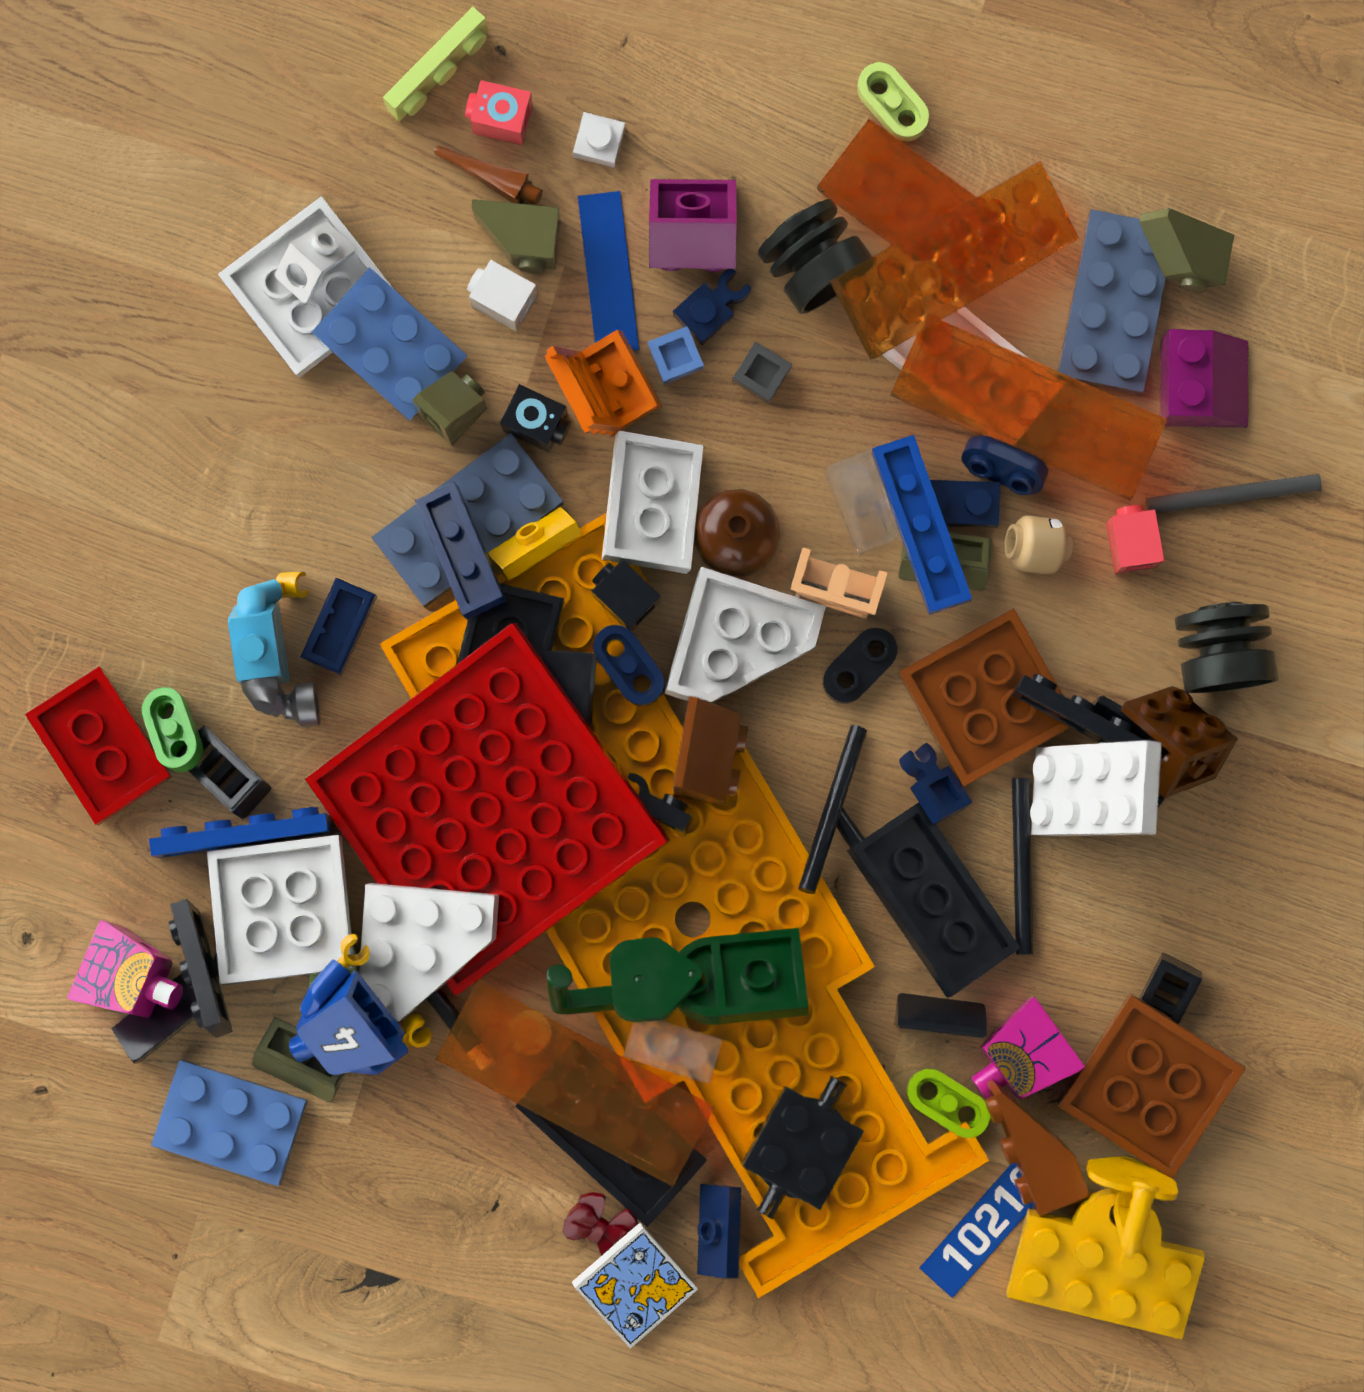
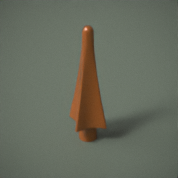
M436 146L434 149V153L437 156L469 173L511 203L521 204L522 200L537 205L542 197L543 190L531 185L532 181L528 180L529 173L477 160L442 146Z

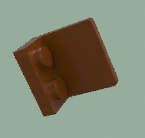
M1174 686L1126 701L1121 709L1126 716L1157 742H1161V745L1169 751L1160 762L1161 772L1159 774L1158 793L1164 798L1216 779L1238 740L1236 736L1226 729L1225 724L1220 719L1209 715L1193 702V698L1189 693H1185L1184 690Z

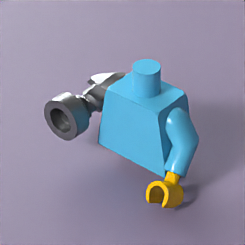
M281 572L276 580L273 579L246 587L237 596V605L233 607L228 617L237 682L241 684L243 693L256 711H261L274 717H278L281 714L284 719L295 720L302 728L319 726L321 724V714L315 683L297 684L291 694H284L280 683L290 682L278 600L281 598H304L309 594V590L298 589V580L301 576H306L305 572Z

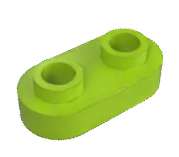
M926 1068L915 1072L909 1079L906 1093L910 1104L960 1137L973 1138L983 1133L987 1128L990 1114L985 1101L938 1070ZM926 1082H932L937 1089L936 1095L931 1099H924L920 1093L922 1085ZM964 1106H969L974 1111V1118L968 1123L971 1129L959 1126L962 1122L958 1118V1112Z

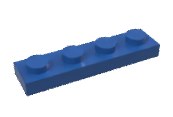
M911 435L872 448L871 453L928 614L932 615L971 602L970 590L915 436Z
M318 807L292 810L293 818L275 820V813L249 816V824L232 827L231 820H218L204 823L205 831L188 833L187 826L160 829L161 837L149 838L150 852L152 857L165 858L332 834L331 816L326 813L319 814Z

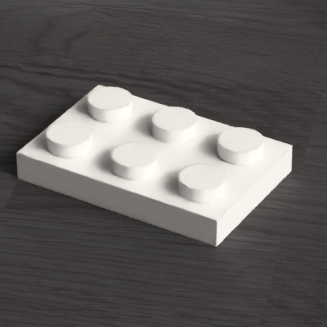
M625 431L617 432L614 441L601 560L619 563L623 559L629 565L687 574L691 570L703 445Z

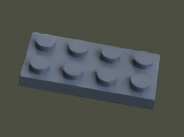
M1093 209L1090 210L1056 379L1138 396L1143 394L1166 277L1163 276L1139 223L1140 219Z
M511 433L435 489L438 490L452 482L459 486L487 553L515 536L522 526L531 522H537L564 505L563 500ZM416 504L372 536L374 542L424 608L451 589Z

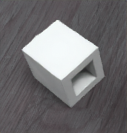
M491 259L485 270L481 268L476 270L467 287V291L471 292L469 299L473 308L516 332L538 296L534 283Z

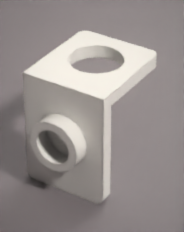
M323 222L290 242L275 272V277L298 299L306 303L312 298L323 274L352 256L356 251V247L329 222ZM291 264L299 265L306 273L307 284L305 286L298 284L293 279L290 272Z

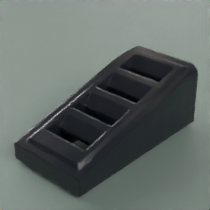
M203 725L198 730L203 751L210 744L215 748L198 766L196 765L189 772L233 814L244 819L271 791L272 787ZM187 745L177 753V757H182L186 753ZM224 756L226 758L225 762L209 777L207 773ZM238 769L240 772L222 789L220 786Z
M1162 952L1139 999L1171 1014L1169 1018L1179 1023L1202 981V972ZM1165 972L1186 981L1184 988L1163 978ZM1160 988L1178 997L1177 1003L1174 1004L1154 994L1156 989Z

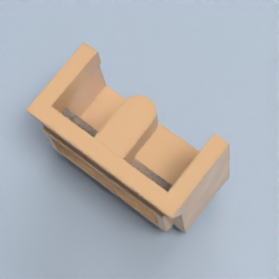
M802 548L790 591L796 592L795 597L864 619L867 618L868 614L873 616L876 614L887 572L879 570L877 577L851 570L845 564L834 565L809 557L811 550Z

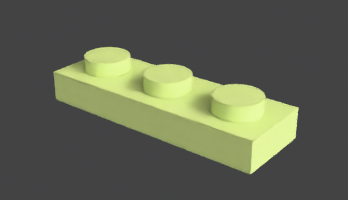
M472 7L383 96L387 111L399 122L407 114L409 116L416 114L427 101L426 94L436 84L442 86L448 82L457 70L456 64L467 53L471 56L484 45L487 39L486 34L488 33L486 18L475 7Z

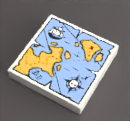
M641 1223L637 1224L572 1281L575 1289L630 1349L698 1290L695 1283Z

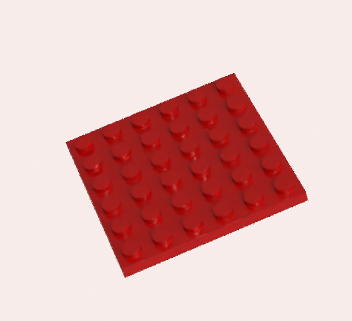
M511 623L305 778L377 884L499 895L496 940L479 952L446 982L455 996L464 992L670 841L517 623Z

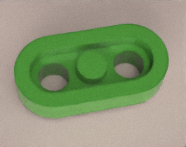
M160 687L153 690L146 696L142 704V717L158 761L171 771H189L198 764L203 753L202 741L189 704L184 696L172 688ZM170 707H174L172 716L164 719L165 711ZM187 745L186 753L182 757H177L179 748Z

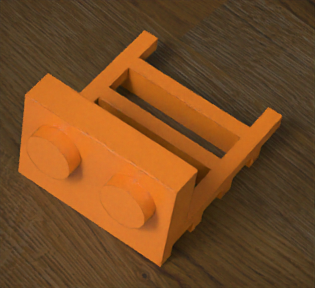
M621 330L612 332L583 351L552 346L546 350L547 354L544 357L585 433L592 431L593 434L600 432L601 435L608 433L609 436H614L618 431L624 430L662 407Z

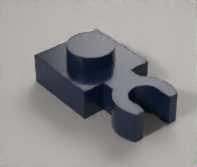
M727 269L721 274L718 287L714 291L704 282L673 310V316L684 327L688 326L691 335L701 346L734 317V313L727 306L730 303L738 304L745 301L750 294L751 287L748 284L738 292L728 289L727 283L735 277L736 271L734 269Z
M925 743L915 751L920 761L917 760L911 750L899 759L902 769L917 780L910 789L933 825L964 810L972 803L950 766L939 769L936 764V753L930 744Z

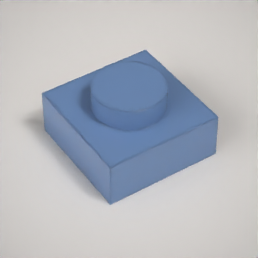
M688 326L647 342L663 385L704 369L703 362Z

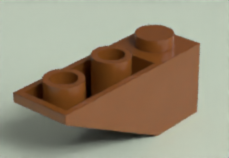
M990 1080L986 1082L991 1097L985 1099V1104L993 1123H1001L1006 1137L999 1139L1009 1165L1016 1163L1021 1177L1014 1179L1023 1204L1031 1203L1039 1216L1090 1197L1077 1159L1067 1144L995 1081Z

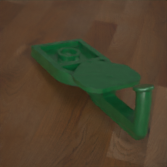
M799 928L705 937L689 943L679 952L662 939L656 937L626 940L619 943L610 955L612 986L568 990L573 979L569 968L557 964L551 966L546 973L550 1006L553 1012L560 1015L615 1010L617 1015L623 1020L636 1023L664 1020L678 1007L690 1019L711 1025L809 1015Z

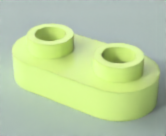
M878 62L864 68L859 76L857 85L860 100L892 137L905 142L918 139L925 132L929 121V111L923 100L891 65ZM875 83H881L886 87V92L875 94L871 90V86ZM902 115H909L913 118L914 123L911 126H903L898 119Z

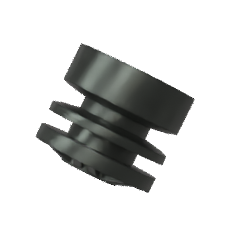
M831 199L817 202L788 218L758 249V256L763 263L774 262L770 268V273L773 277H781L795 272L785 285L784 292L800 314L811 312L841 294L863 276L874 263V258L858 236H852L837 242V239L847 228L848 222L845 217L833 219L837 214L838 208Z
M1243 602L1219 603L1200 607L1194 612L1175 618L1176 630H1197V634L1180 638L1178 646L1185 649H1199L1200 657L1190 659L1181 664L1185 693L1236 690L1278 681L1275 652L1266 649H1254L1253 647L1254 641L1272 635L1271 627L1250 626V623L1270 617L1268 605L1246 604Z

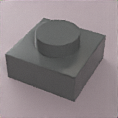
M755 342L735 373L732 382L769 404L791 370L792 363Z

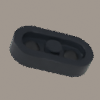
M882 628L867 629L829 665L823 676V689L832 701L839 704L855 702L893 664L898 648L892 634ZM872 642H879L884 648L883 655L879 657L871 656L868 652V645ZM841 673L850 674L853 677V685L850 688L840 687L837 682L838 675Z

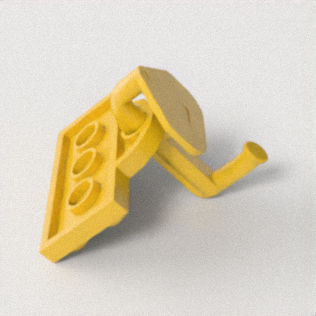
M1129 1156L1089 1159L1086 1166L1088 1177L1108 1188L1090 1194V1197L1083 1200L1072 1219L1049 1213L1039 1216L1036 1210L1028 1209L1006 1290L1007 1298L1183 1339L1205 1255L1203 1250L1162 1241L1161 1224L1152 1204L1154 1199L1164 1201L1175 1200L1178 1195L1176 1181ZM1111 1208L1113 1209L1114 1219L1109 1215Z

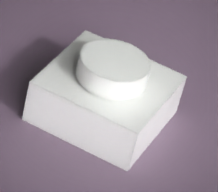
M583 112L573 150V158L615 168L626 128L625 122Z

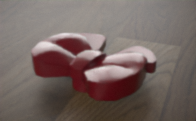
M590 1192L580 1195L578 1203L569 1210L564 1221L563 1233L569 1240L575 1241L588 1238L591 1242L597 1243L602 1256L638 1224V1220L630 1209H624L608 1222L601 1217L606 1202L605 1195Z

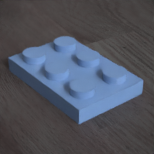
M370 267L311 332L409 421L417 413V409L412 401L414 397L449 372H454L467 357L459 347Z
M179 1060L151 1146L280 1186L308 1100L192 1062Z

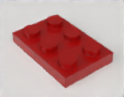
M100 666L25 714L95 825L102 824L173 777L167 767L158 761L151 742L104 669Z

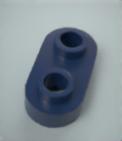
M984 435L971 437L967 441L961 456L963 464L971 474L993 482H1000V485L1009 488L1018 495L1039 493L1043 489L1049 473L1046 464L1036 456Z
M610 625L603 628L595 637L593 650L597 654L598 663L628 702L637 706H647L656 702L664 689L663 674L628 628L621 625ZM614 641L624 645V652L617 657L611 656L607 651L609 644ZM641 676L648 678L651 683L650 688L645 692L637 691L633 686L636 678Z

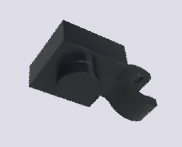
M630 773L627 778L639 785L640 792L638 796L655 820L686 835L693 822L692 816L685 813L689 805L666 793L662 800L650 795L649 786L645 779L638 774Z

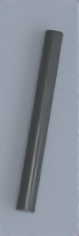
M1312 474L1148 497L1146 498L1147 511L1155 509L1156 514L1266 499L1321 491L1322 484L1320 475Z

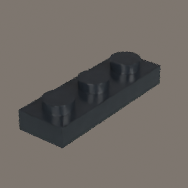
M1033 674L1032 678L1024 675L1019 679L1011 694L1013 697L1098 743L1143 740L1133 734L1136 728L1128 722L1114 716L1111 717L1110 721L1094 713L1096 709L1094 704L1076 695L1068 699L1055 691L1057 685L1041 675Z
M188 899L170 904L174 919L169 921V929L175 944L182 946L185 960L180 961L181 973L187 986H193L197 1000L191 1003L194 1019L199 1028L204 1027L216 1038L232 1033L231 1022L200 911Z

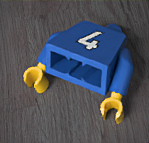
M356 934L344 937L340 945L342 956L338 961L332 959L311 983L300 1004L302 1015L296 1027L297 1035L289 1041V1049L297 1061L304 1062L316 1057L325 1070L332 1075L347 1072L378 1075L408 1053L407 1048L410 1045L417 1048L425 1047L430 1043L432 1037L428 1027L413 1034L416 1029L422 1027L425 1023L420 1014H411L406 1017L401 1028L356 970L351 973L347 971L351 965H363L369 958L370 951L367 945L357 955L348 954V950L358 939Z

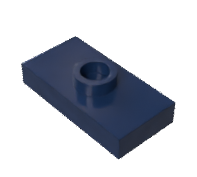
M336 577L300 658L342 676L377 599V595Z
M700 1184L698 1275L725 1279L738 1278L741 1187Z

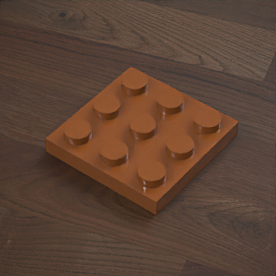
M1014 608L898 672L962 787L1070 729L1065 724L1011 695L1019 679L1024 675L1032 678L1033 674H1038L1057 685ZM1057 685V688H1056L1055 691H1056L1057 693L1063 695L1062 692H1061V690L1059 689V687H1058V685Z
M1130 993L1085 1061V1067L1078 1072L1058 1102V1107L1157 1171L1173 1179L1246 1068L1240 1062Z

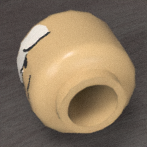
M1025 515L1016 524L1010 525L1004 541L1005 556L1011 559L1015 569L1024 572L1054 574L1060 569L1063 562H1067L1070 559L1073 550L1072 538L1067 536L1066 528L1060 520Z

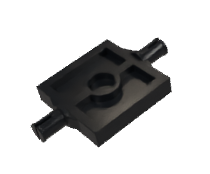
M830 1076V1080L819 1099L802 1096L784 1085L741 1162L743 1167L761 1176L766 1184L770 1186L760 1206L756 1209L758 1212L774 1219V1215L785 1196L799 1198L821 1210L864 1133L862 1129L844 1120L839 1112L834 1109L844 1089L847 1087L845 1083Z

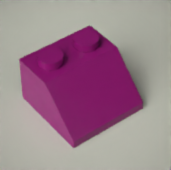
M650 179L649 268H660L665 271L696 268L711 272L736 269V180Z
M1169 329L1161 340L1160 426L1247 428L1248 341L1214 330Z

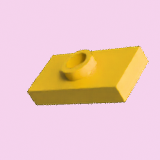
M559 507L537 522H531L522 526L515 536L487 554L496 568L509 581L578 538L582 532L576 521L564 509Z

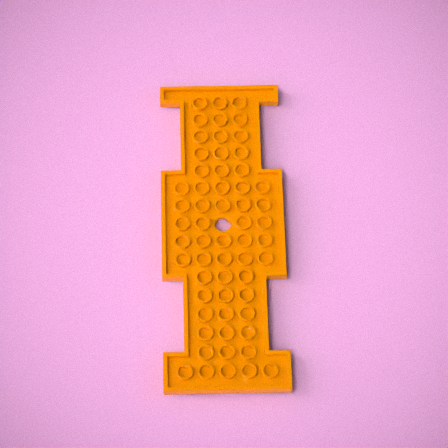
M607 513L579 528L582 534L578 538L512 580L508 581L502 573L497 575L498 581L501 584L564 598L565 601L552 651L594 653L593 644L597 634L607 626L621 625L593 598L591 592L596 587L592 580L598 572L608 563H611L614 567L618 564L617 562L601 560ZM629 565L648 583L639 566ZM456 600L380 643L382 650L411 699L457 665L468 620L462 615ZM614 641L609 644L607 651L611 656H620L624 652V645ZM596 661L591 721L592 731L637 794L640 792V787L627 778L630 773L638 774L645 779L649 786L650 795L662 800L665 793L673 796V784L683 733L681 723L663 693L656 702L647 706H637L628 702L598 661ZM643 676L636 678L633 684L634 688L639 692L647 691L651 685L650 680ZM745 747L744 753L735 751L732 769L741 770L736 796L727 795L726 805L673 796L689 805L685 813L692 816L693 822L686 835L657 821L670 841L551 927L546 933L565 966L572 972L573 979L578 988L584 989L612 986L610 955L619 943L626 940L656 937L662 939L679 952L689 943L705 937L799 928L809 1005L808 1016L711 1025L690 1019L678 1007L664 1020L636 1023L623 1020L617 1015L615 1010L593 1012L645 1103L684 1080L757 1207L760 1206L770 1186L766 1184L761 1176L743 1167L741 1162L784 1085L802 1096L817 1099L820 1098L830 1076L847 1085L834 1109L839 1112L844 1120L862 1129L864 1133L821 1210L799 1198L785 1196L774 1215V1219L762 1214L773 1235L739 1255V1266L755 1294L760 1298L987 1163L989 1159L966 1121L962 1122L954 1130L945 1132L929 1143L923 1137L837 990L875 966L822 876L820 877L815 894H808L798 889L809 854ZM688 902L702 904L710 914L708 929L697 937H688L682 934L675 923L678 909Z

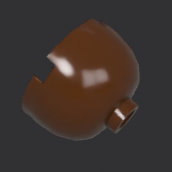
M744 489L724 490L709 498L698 511L694 533L695 548L702 561L714 571L731 576H749L763 569L775 555L780 539L779 519L772 506L757 493Z

